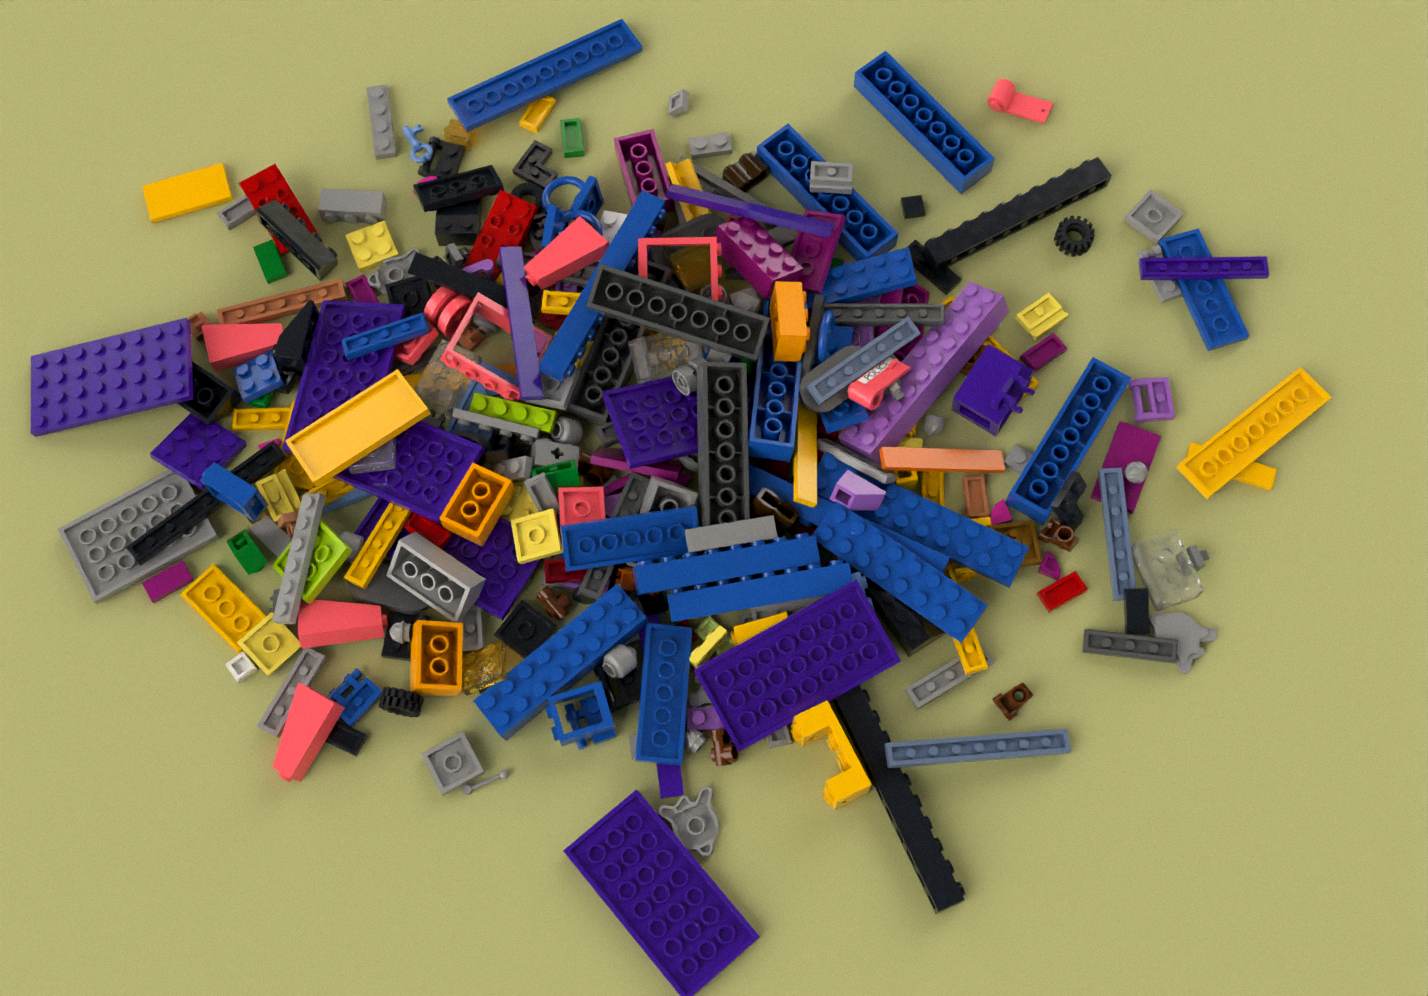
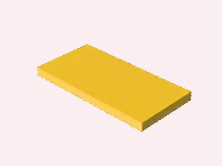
M397 369L288 438L285 442L314 485L318 487L431 413Z

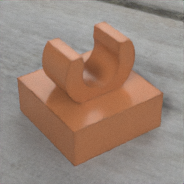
M202 311L188 317L191 321V334L197 341L204 338L201 326L212 325Z
M468 323L457 343L471 354L485 340V337Z
M299 511L282 513L277 520L279 529L287 528L289 537H293Z

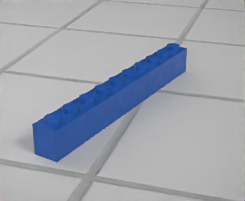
M642 190L599 264L632 273L637 264L638 238H653L657 230L656 225L658 221L662 222L667 212L665 210V201ZM599 264L540 361V372L564 383L567 377L570 378L576 367L574 364L577 359H582L586 351L585 346L587 342H592L596 334L595 329L597 325L602 324L606 318V315L587 310L586 307Z
M749 464V500L751 497L755 498L763 487L774 492L781 501L792 505L799 512L797 517L799 518L798 523L809 528L811 524L818 527L834 505V503L817 496V505L813 508L794 501L793 484ZM862 517L944 574L950 562L949 556Z

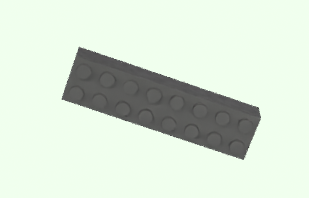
M637 257L636 267L631 274L639 276V265ZM647 260L648 279L670 286L673 279L671 268ZM605 318L582 366L566 408L569 415L599 426L611 421L603 399V392L627 387L650 329L640 328V326L615 318Z
M599 264L586 305L587 310L753 363L757 361L770 320L768 317L603 264Z
M702 362L697 366L699 527L750 519L746 363Z

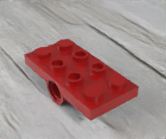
M276 163L239 182L241 189L255 212L259 207L277 200L280 204L285 203L291 209V214L296 219L298 217L306 223V229L311 234L315 232L319 236ZM268 232L271 238L273 239L274 243L276 244L277 248L279 249L280 253L282 254V256L289 253V251L270 232Z
M500 190L466 260L465 266L468 267L485 259H490L494 264L493 272L497 280L502 272L501 269H497L495 266L500 247H521L523 251L527 241L526 234L539 208L534 204Z

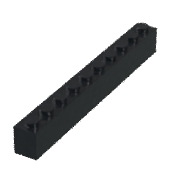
M1098 157L1092 160H1085L1080 166L1074 169L1069 168L1062 175L1054 176L1046 183L1032 187L1029 192L1023 195L1020 193L1007 203L1002 202L989 212L984 211L977 218L971 221L966 220L955 229L950 228L937 238L932 237L928 239L924 244L922 255L934 273H937L1107 187L1112 175Z
M858 685L834 698L833 702L928 900L937 915L962 903L965 900L963 897L965 895L964 888L960 882L955 881L952 875L954 868L949 859L945 860L941 852L944 850L938 837L934 838L931 829H933L929 817L927 815L924 816L920 809L922 807L920 798L917 794L913 795L909 787L912 786L908 774L906 772L903 773L900 767H887L884 745L891 743L890 737L886 730L882 731L879 725L881 722L877 711L875 709L872 710L868 703L871 701L866 689L862 690L861 686Z

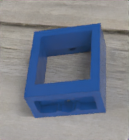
M215 462L206 468L202 474L201 482L214 497L254 522L257 521L269 505L258 489Z
M601 681L547 697L549 705H546L545 709L548 719L553 718L555 727H551L554 740H559L561 746L615 730ZM595 693L603 722L564 734L556 704Z

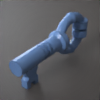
M417 124L414 128L404 126L402 131L412 145L410 152L411 160L423 164L426 161H430L433 154L432 146L419 142L415 136L417 133L424 131L421 125ZM423 148H426L428 153H425L424 156L421 155L418 158L415 153L421 152Z

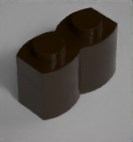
M754 151L743 154L738 162L726 166L722 173V179L747 193L753 186L758 185L769 176L770 166Z
M764 487L749 504L750 519L774 515L778 537H782L799 515V512L792 505L781 501L774 492Z

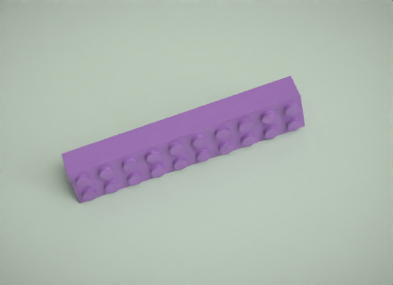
M969 282L945 310V326H932L902 361V363L910 367V371L900 378L902 382L899 385L900 390L905 396L897 401L891 393H888L886 396L883 395L880 405L875 410L866 408L869 419L846 427L838 436L842 446L881 465L879 449L881 447H897L1009 313L1004 295Z

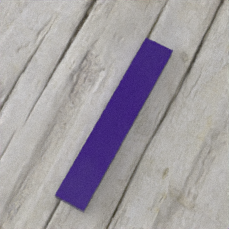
M1267 256L1139 259L1141 280L1267 279L1269 277Z

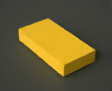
M547 95L532 102L520 119L519 125L538 133L556 105V99Z

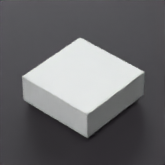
M245 651L225 664L239 684L258 671V668Z

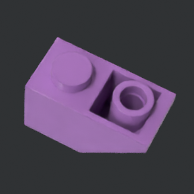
M847 470L836 483L830 500L835 503L837 501L852 511L878 510L886 495V491Z

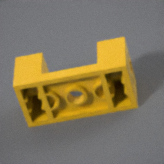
M828 700L794 716L793 724L791 725L792 730L790 731L796 743L800 742L803 748L828 736L826 742L830 750L836 751L839 757L837 763L842 773L827 779L824 792L822 793L827 805H832L834 810L868 794L872 784Z

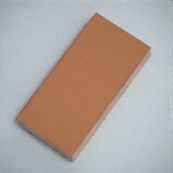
M984 475L962 477L966 517L969 519L990 517Z

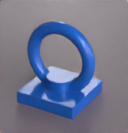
M563 176L553 180L545 187L541 202L546 213L548 204L551 205V193L557 187L566 184L574 185L581 191L576 195L570 210L561 211L563 215L573 210H584L596 217L604 203L597 178L589 176L586 182L577 177Z
M548 204L541 246L544 249L567 228V222L577 219L579 216L587 220L603 236L602 226L599 220L587 211L573 210L563 215L556 205Z
M831 310L826 311L822 318L814 367H817L840 349L852 345L854 328L835 326V315Z

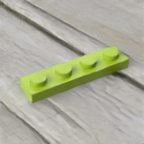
M479 393L473 394L469 412L525 425L550 434L553 432L558 414L553 410Z

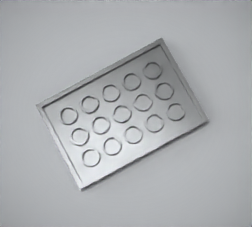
M168 470L58 528L96 604L219 538L207 517L141 566L126 548L197 496L189 481Z

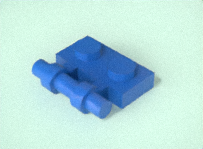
M357 668L351 674L348 673L344 677L345 680L336 689L333 688L329 692L330 696L328 697L344 707L340 717L350 727H353L382 695V690L367 677L361 683L357 681L363 675ZM352 686L354 690L344 698L342 695Z
M596 695L580 700L581 710L575 711L573 703L564 706L567 713L565 718L570 723L572 731L581 729L579 720L583 718L586 719L588 727L603 722ZM614 730L592 737L594 745L617 738ZM585 739L576 742L579 750L587 747Z

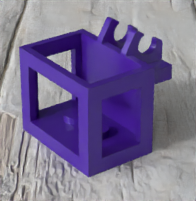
M988 344L954 395L952 411L992 435L997 436L1013 411L1019 414L1022 413V407L1016 405L1024 393L1031 396L1034 395L1035 391L1028 388L1031 384L1034 370Z

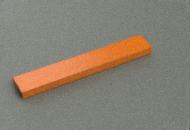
M881 447L879 449L882 470L1003 473L1005 471L1001 450Z

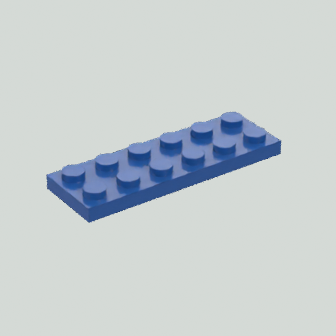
M1199 228L1160 239L1158 242L1164 258L1212 257ZM1223 279L1176 280L1182 292V297L1208 351L1248 339L1250 335Z
M909 247L830 268L821 294L806 292L805 304H807L808 314L812 313L815 294L823 295L825 304H847L917 285Z
M689 506L560 525L566 572L688 553L684 530L699 527L697 507Z
M655 623L646 624L635 761L682 765L690 667L689 658L692 640L691 627Z

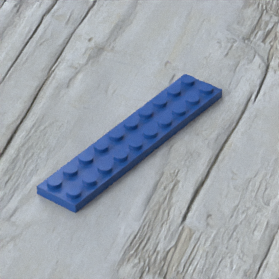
M620 19L447 98V102L465 130L469 132L642 52L643 46L624 20Z
M825 451L817 466V496L835 504V502L830 500L836 483L849 470L886 491V495L878 510H853L854 513L947 555L951 561L1010 588L1029 546L894 483L884 484L834 458L832 454Z

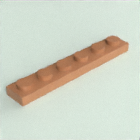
M340 278L217 309L220 324H255L298 313L309 300L314 301L318 308L322 306L323 300L346 301L347 297L343 281Z

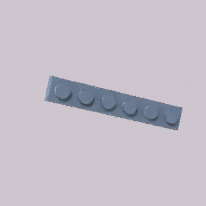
M907 316L810 383L806 388L818 405H820L918 337L921 333L909 316Z
M1122 468L1099 469L1098 477L1113 601H1123L1124 588H1136Z

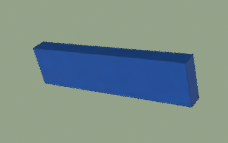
M422 312L342 339L341 341L347 360H351L429 334L430 331L426 317Z

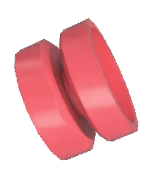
M440 287L427 302L424 315L431 325L436 326L446 337L452 338L474 299ZM475 312L473 313L471 319L469 320V322H468L469 324L472 322V320H473V318H474V316H475Z

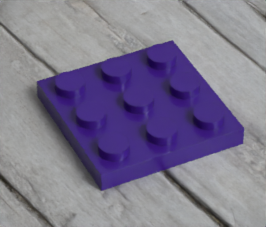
M190 413L150 452V456L153 460L204 490L206 487L200 479L205 469L214 462L225 468L247 445L245 440L219 424L214 423L209 426Z

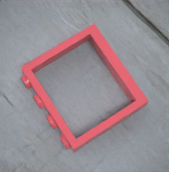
M717 237L638 238L639 276L648 279L647 247L710 245L711 299L718 301V299H722V286H718V278H722V266L717 265V256H721V243H717Z
M478 292L440 360L448 367L460 371L467 378L481 383L488 390H493L502 395L504 399L518 402L520 399L519 386L516 387L453 350L474 312L511 333L508 310ZM533 325L534 330L549 336L540 356H538V361H541L553 336Z

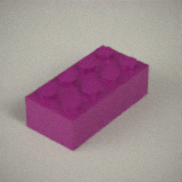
M654 129L614 138L615 153L631 208L642 190L665 201L666 213L675 211V201L666 197L667 189L671 185Z
M741 217L718 226L714 237H717V243H721V255L764 299L772 297L775 281H799L804 268L755 220Z

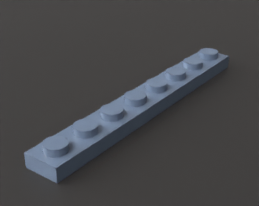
M1067 729L891 742L884 745L888 768L1063 755L1071 752Z

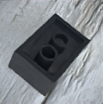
M482 197L475 201H466L455 206L437 209L435 236L439 246H447L455 243L456 246H474L481 231Z
M309 300L279 335L277 344L273 346V356L276 358L281 369L295 372L298 376L303 375L319 317V311L312 300Z

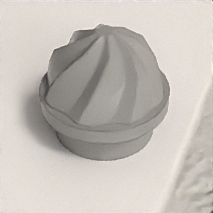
M927 415L926 420H923L924 431L929 436L939 435L945 426L943 424L944 418Z
M1140 461L1131 462L1127 465L1124 475L1129 482L1141 483L1148 475V470Z
M405 621L395 623L390 629L392 639L400 644L410 642L412 624Z
M695 729L685 732L684 745L686 750H691L696 754L707 741L703 737L704 734Z

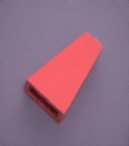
M579 216L524 266L527 273L525 277L531 285H537L543 290L602 259L610 244Z
M281 323L213 324L201 326L209 362L216 372L239 366L269 350L273 352L274 344H277L279 335L284 331Z
M301 599L297 615L298 637L302 649L385 637L384 628H388L387 614L383 615L381 606L315 599L309 604Z
M300 682L296 687L273 763V768L280 772L278 776L288 782H291L292 779L302 781L344 710L343 706Z

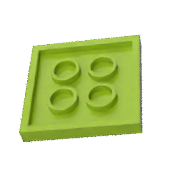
M320 519L302 594V599L309 604L314 601L353 551L322 519ZM291 542L272 565L282 577Z

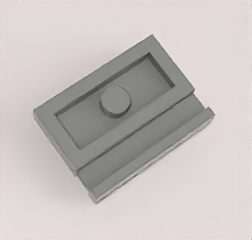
M811 161L809 192L851 194L853 163Z

